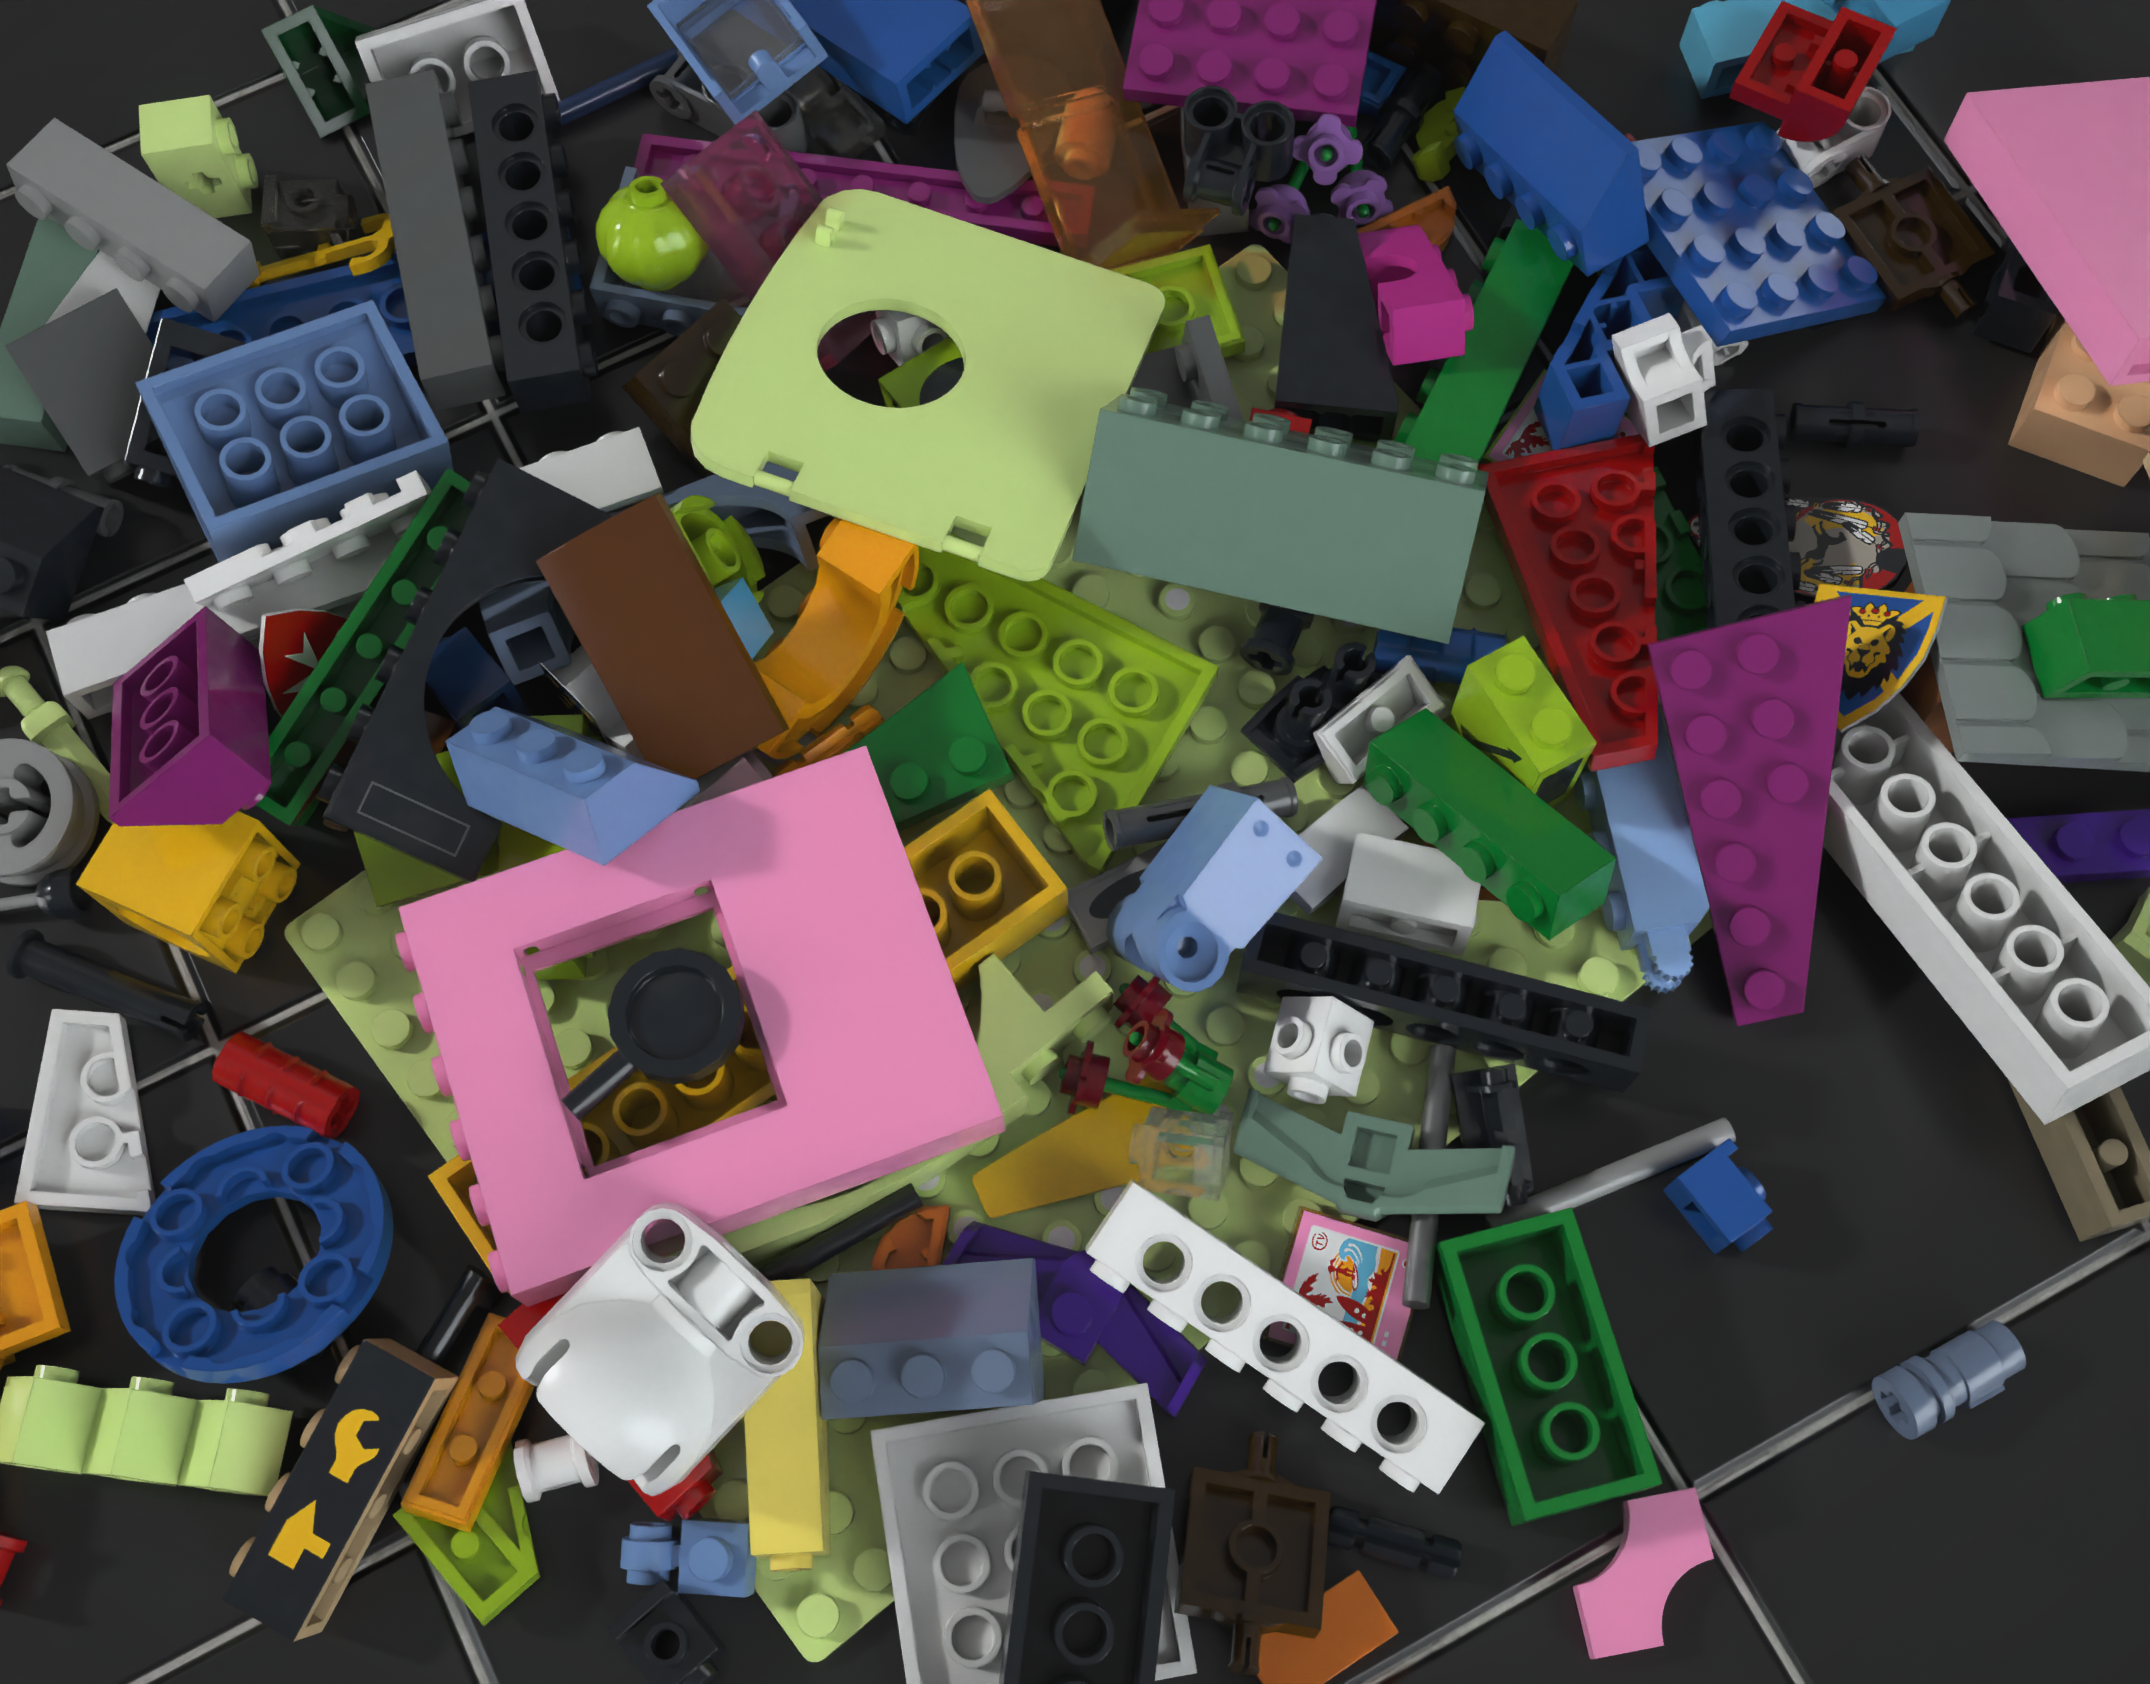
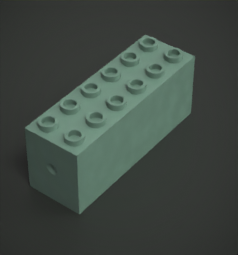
M1132 387L1130 395L1121 394L1100 409L1072 560L1449 644L1489 472L1477 470L1479 461L1451 453H1441L1439 462L1415 457L1416 448L1414 446L1391 440H1378L1376 448L1351 443L1352 433L1330 427L1318 426L1315 428L1314 435L1289 430L1290 420L1275 415L1255 413L1252 421L1228 417L1229 407L1209 401L1193 400L1191 408L1167 404L1168 394L1140 387Z

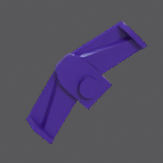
M972 1221L963 1229L942 1265L1035 1258L1041 1341L1085 1366L1098 1344L1137 1384L1148 1383L1150 1396L1173 1420L1176 1418L1208 1359L1182 1333L1176 1331L1149 1312L1147 1308L1150 1302L1131 1283L1126 1291L1122 1293L1100 1279L1089 1270L1096 1259L1087 1254L1086 1250L1078 1252L976 1221Z

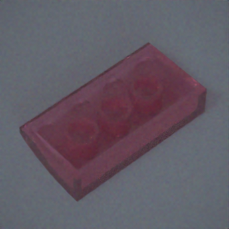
M757 110L745 117L661 183L664 190L750 301L753 300L773 266L797 232L823 201V198ZM867 311L849 316L836 323L827 331L817 349L819 363L824 372L842 361L872 333L871 321L877 319L876 311Z

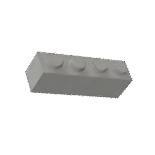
M55 117L6 164L17 190L15 198L28 213L40 220L48 217L61 225L77 244L89 251H93L95 248L99 249L113 258L117 266L126 275L139 282H142L144 279L148 280L162 289L166 297L185 312L191 313L195 310L215 323L260 275L252 243L249 239Z

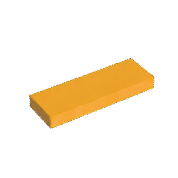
M488 1313L400 1503L404 1512L468 1533L471 1532L535 1387L522 1379L516 1369L515 1357L518 1349L498 1327V1324L505 1317Z

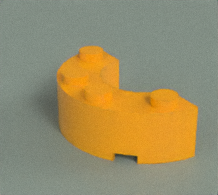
M838 517L829 523L821 537L820 551L817 554L819 569L814 589L803 599L798 609L796 624L784 639L780 638L772 644L763 659L754 662L790 728L756 748L775 759L791 757L801 752L803 745L798 743L797 740L808 732L819 738L851 705L878 667L903 620L905 613L895 606L903 586L910 591L915 587L919 568V550L916 544Z

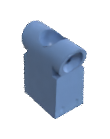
M1209 785L1140 876L1141 885L1137 891L1118 902L1110 913L1106 927L1109 946L1118 957L1146 972L1152 973L1154 976L1182 991L1200 992L1210 988L1222 977L1229 962V954L1235 948L1243 949L1323 858L1257 797Z

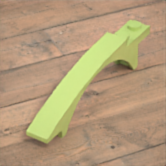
M994 953L978 965L981 986V1020L977 1046L1001 1108L1005 1127L1029 1110L1027 1094L1019 1084L1025 1079L1030 1085L1039 1082L1060 1062V1057L1057 1053L1076 1038L1081 1043L1092 1039L1111 1020L1108 1012L1113 1009V990L1097 971L1044 1012ZM991 1137L882 1176L857 1190L831 1200L792 1209L724 1234L722 1237L751 1264L758 1263L794 1249L912 1183L914 1188L921 1186L938 1176ZM681 1251L667 1255L665 1257L675 1256Z

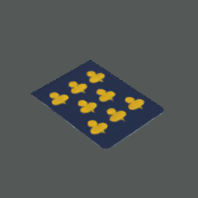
M538 662L559 702L572 715L583 714L594 736H600L603 743L608 745L594 716L542 663Z

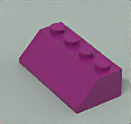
M206 606L113 684L109 819L118 826L223 824L239 809L247 810L255 806L265 796L272 783L266 694L259 650Z

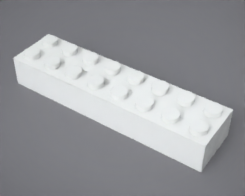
M1898 693L1877 713L1841 733L1836 728L1823 840L1824 848L2044 1125L2150 1071V987L1901 694Z

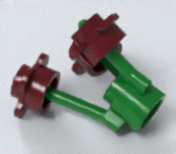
M1138 974L1130 984L1123 983L1120 985L1119 992L1121 995L1113 1004L1122 1012L1114 1025L1119 1029L1125 1023L1131 1028L1123 1046V1054L1129 1058V1067L1125 1074V1079L1128 1082L1107 1077L1110 1057L1092 1053L1094 1042L1087 1040L1081 1056L1069 1054L1065 1067L1059 1069L1058 1076L1062 1079L1059 1093L1071 1096L1067 1113L1072 1115L1075 1114L1077 1105L1097 1109L1104 1091L1166 1107L1184 1118L1188 1116L1192 1108L1206 1116H1211L1224 1100L1232 1083L1234 1070L1217 1061V1051L1198 1042L1173 1020L1172 1012L1163 1008L1173 995L1158 983L1161 979L1153 976L1147 982ZM1146 1076L1155 1082L1164 1080V1085L1173 1091L1168 1093L1137 1084Z

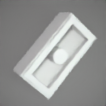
M1407 655L1314 731L1313 735L1334 781L1337 784H1353L1365 774L1369 741L1425 708L1436 715L1446 705L1411 655Z

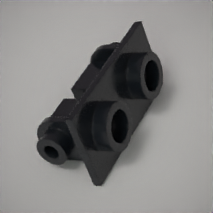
M1515 1064L1450 1074L1462 1149L1502 1148L1503 1145L1514 1146L1515 1158L1504 1206L1528 1203L1527 1197L1535 1195Z

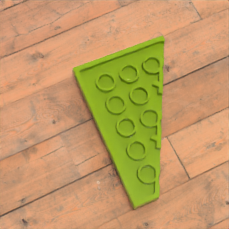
M950 533V536L967 541L953 533ZM917 545L919 550V568L915 587L911 591L904 586L902 587L896 608L905 613L903 618L945 675L961 662L964 663L1007 761L1086 870L1094 876L1100 875L1105 871L1116 852L1112 851L1106 842L1103 830V813L1109 809L1118 810L1144 804L1217 679L1219 666L1043 578L1035 581L1017 580L979 567L978 562L943 550L939 553Z

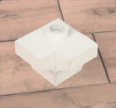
M1667 313L1611 335L1616 370L1631 398L1626 408V413L1649 447L1707 425L1704 392L1716 386L1712 340L1702 325L1681 333L1680 326L1672 315Z

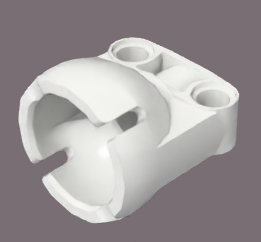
M664 1202L653 1205L643 1212L530 1330L515 1357L516 1369L522 1379L534 1386H538L536 1396L540 1404L582 1448L620 1479L626 1481L634 1479L642 1492L655 1496L681 1483L781 1375L795 1367L802 1355L804 1329L801 1318L774 1285L724 1237L682 1205ZM668 1219L677 1223L684 1232V1249L675 1256L670 1257L658 1256L651 1252L646 1245L645 1231L648 1224L652 1221ZM769 1320L785 1325L792 1337V1343L789 1348L781 1355L773 1357L764 1356L757 1352L750 1339V1333L754 1327L761 1322Z

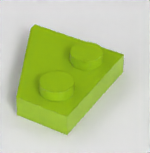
M512 1441L509 1443L470 1533L404 1512L403 1508H400L392 1515L483 1626L488 1624L540 1578L525 1502L516 1476Z

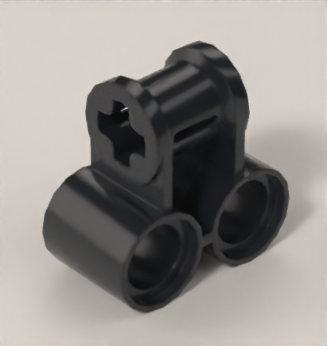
M1205 86L1190 93L1184 105V147L1187 156L1191 159L1183 188L1184 201L1195 203L1198 198L1229 206L1231 207L1232 214L1243 216L1249 205L1255 180L1262 182L1279 180L1292 167L1295 119L1289 108L1277 101L1265 100L1253 104L1242 114L1238 113L1235 97L1222 87Z

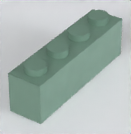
M48 217L44 220H37L0 327V444L65 452L68 445L5 348V345L47 323L100 251L97 248L93 251L83 248L68 235L64 227Z

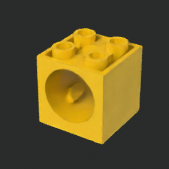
M239 811L223 824L118 826L116 823H113L76 885L125 924L236 974L243 961L252 957L260 947L265 932L264 925L277 903L285 901L291 894L297 879V869L301 863L259 820Z

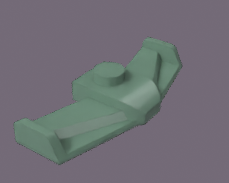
M1252 1088L1248 1090L1233 1149L1234 1153L1333 1202L1340 1214L1374 1222L1392 1214L1501 1213L1505 1204L1515 1158V1147L1503 1145L1502 1148L1411 1150L1415 1134L1414 1125L1347 1111L1341 1135L1260 1095L1259 1091Z

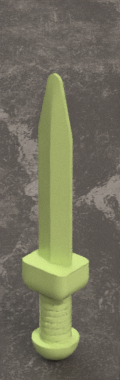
M6 666L0 669V697H8L25 717L21 721L22 731L30 741L42 745L53 753L70 760L87 774L97 793L99 812L108 822L113 824L114 822L109 819L110 773L72 728L75 727L76 722L57 702H45L28 682L30 673L19 666Z

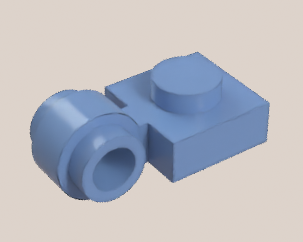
M690 1517L687 1520H682L681 1538L672 1537L673 1524L633 1522L630 1523L629 1536L622 1537L620 1568L627 1570V1583L657 1585L662 1580L669 1581L670 1570H675L679 1567L678 1593L745 1598L753 1595L755 1592L756 1557L751 1556L749 1520Z

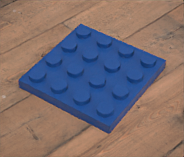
M1765 121L1632 141L1639 149L1649 242L1646 244L1717 347L1876 312L1884 304L1887 296L1876 283L1878 279L1876 269L1866 259L1856 256L1843 238L1845 227L1842 222L1830 213L1813 189L1811 179L1796 167L1781 147L1782 141L1780 136H1777V133L1768 127Z

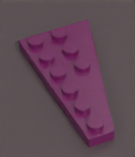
M1851 595L1831 598L1647 643L1683 802L1710 907L1708 910L1733 1018L1737 1026L1804 1012Z

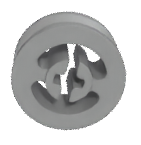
M16 738L0 739V813L9 816L8 820L0 817V882L17 887L38 886L40 880L46 874L59 869L75 867L90 849L99 824L100 814L97 793L87 774L70 760L32 741ZM44 780L48 784L51 797L44 794L41 790ZM28 806L40 812L49 813L48 819L28 810Z

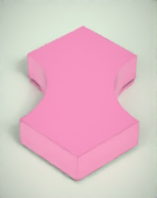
M1696 1487L1623 1502V1535L1614 1558L1596 1577L1572 1586L1590 1659L1664 1646L1662 1615L1671 1589L1689 1569L1714 1559Z

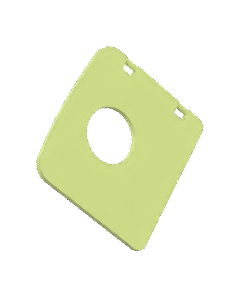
M864 189L840 191L825 198L797 232L761 285L729 340L691 423V444L694 456L705 469L722 478L751 488L755 485L789 497L791 502L939 553L943 550L978 562L979 567L1017 580H1039L1046 576L1051 569L1085 492L1099 411L1121 394L1128 395L1162 318L1165 306L1164 295L1157 287L1147 282L879 192ZM875 310L900 311L924 318L946 332L961 352L964 371L958 383L947 394L932 402L905 408L877 406L858 400L833 384L819 363L817 355L818 346L823 336L831 327L849 316ZM770 462L799 473L795 481H791L762 470L766 463ZM956 526L988 537L984 547L950 536L953 527Z

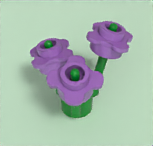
M1325 114L1318 119L1317 123L1313 124L1306 136H1297L1294 139L1293 157L1299 161L1287 185L1274 184L1269 187H1262L1257 191L1255 195L1258 203L1257 207L1249 213V224L1257 231H1262L1268 237L1280 239L1286 244H1291L1294 215H1310L1307 202L1298 191L1309 168L1313 171V179L1320 185H1331L1336 181L1338 172L1345 167L1350 170V173L1345 175L1330 193L1331 202L1338 205L1339 213L1336 217L1354 219L1357 226L1369 224L1392 213V201L1386 199L1384 193L1388 187L1386 179L1372 171L1362 169L1364 154L1361 142L1356 140L1357 128L1345 126L1341 123L1340 118L1334 114Z

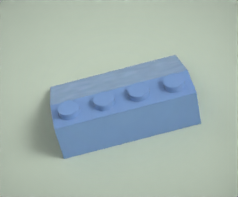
M373 300L135 382L197 520L219 563L256 545L268 543L271 550L283 546L280 537L288 530L309 520L328 518L330 524L342 520L340 511L345 508L344 504L366 493L376 495L386 492L391 497L401 492L396 479L415 470L427 482L430 489H434L447 468L453 471L449 441Z

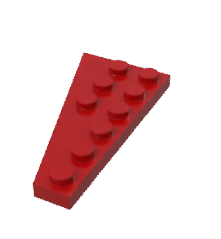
M1641 434L1478 465V470L1489 472L1484 502L1553 678L1597 742L1587 760L1590 772L1653 760L1658 746V689L1647 643L1657 641V626H1655V603L1657 599L1656 521H1654V495L1656 491V472H1654L1655 445L1649 447Z

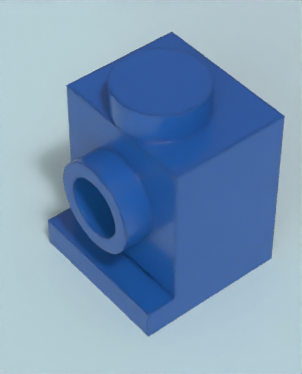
M1730 1138L1663 1189V1192L1714 1255L1732 1242L1742 1253L1774 1229L1765 1218L1773 1211L1764 1201L1766 1199V1192L1762 1184L1747 1168L1743 1166L1737 1168L1729 1158L1738 1150V1147Z

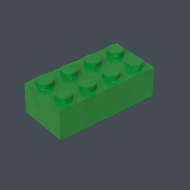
M1572 1207L1439 1242L1435 1250L1433 1272L1477 1415L1485 1422L1482 1432L1511 1526L1638 1493L1663 1484Z

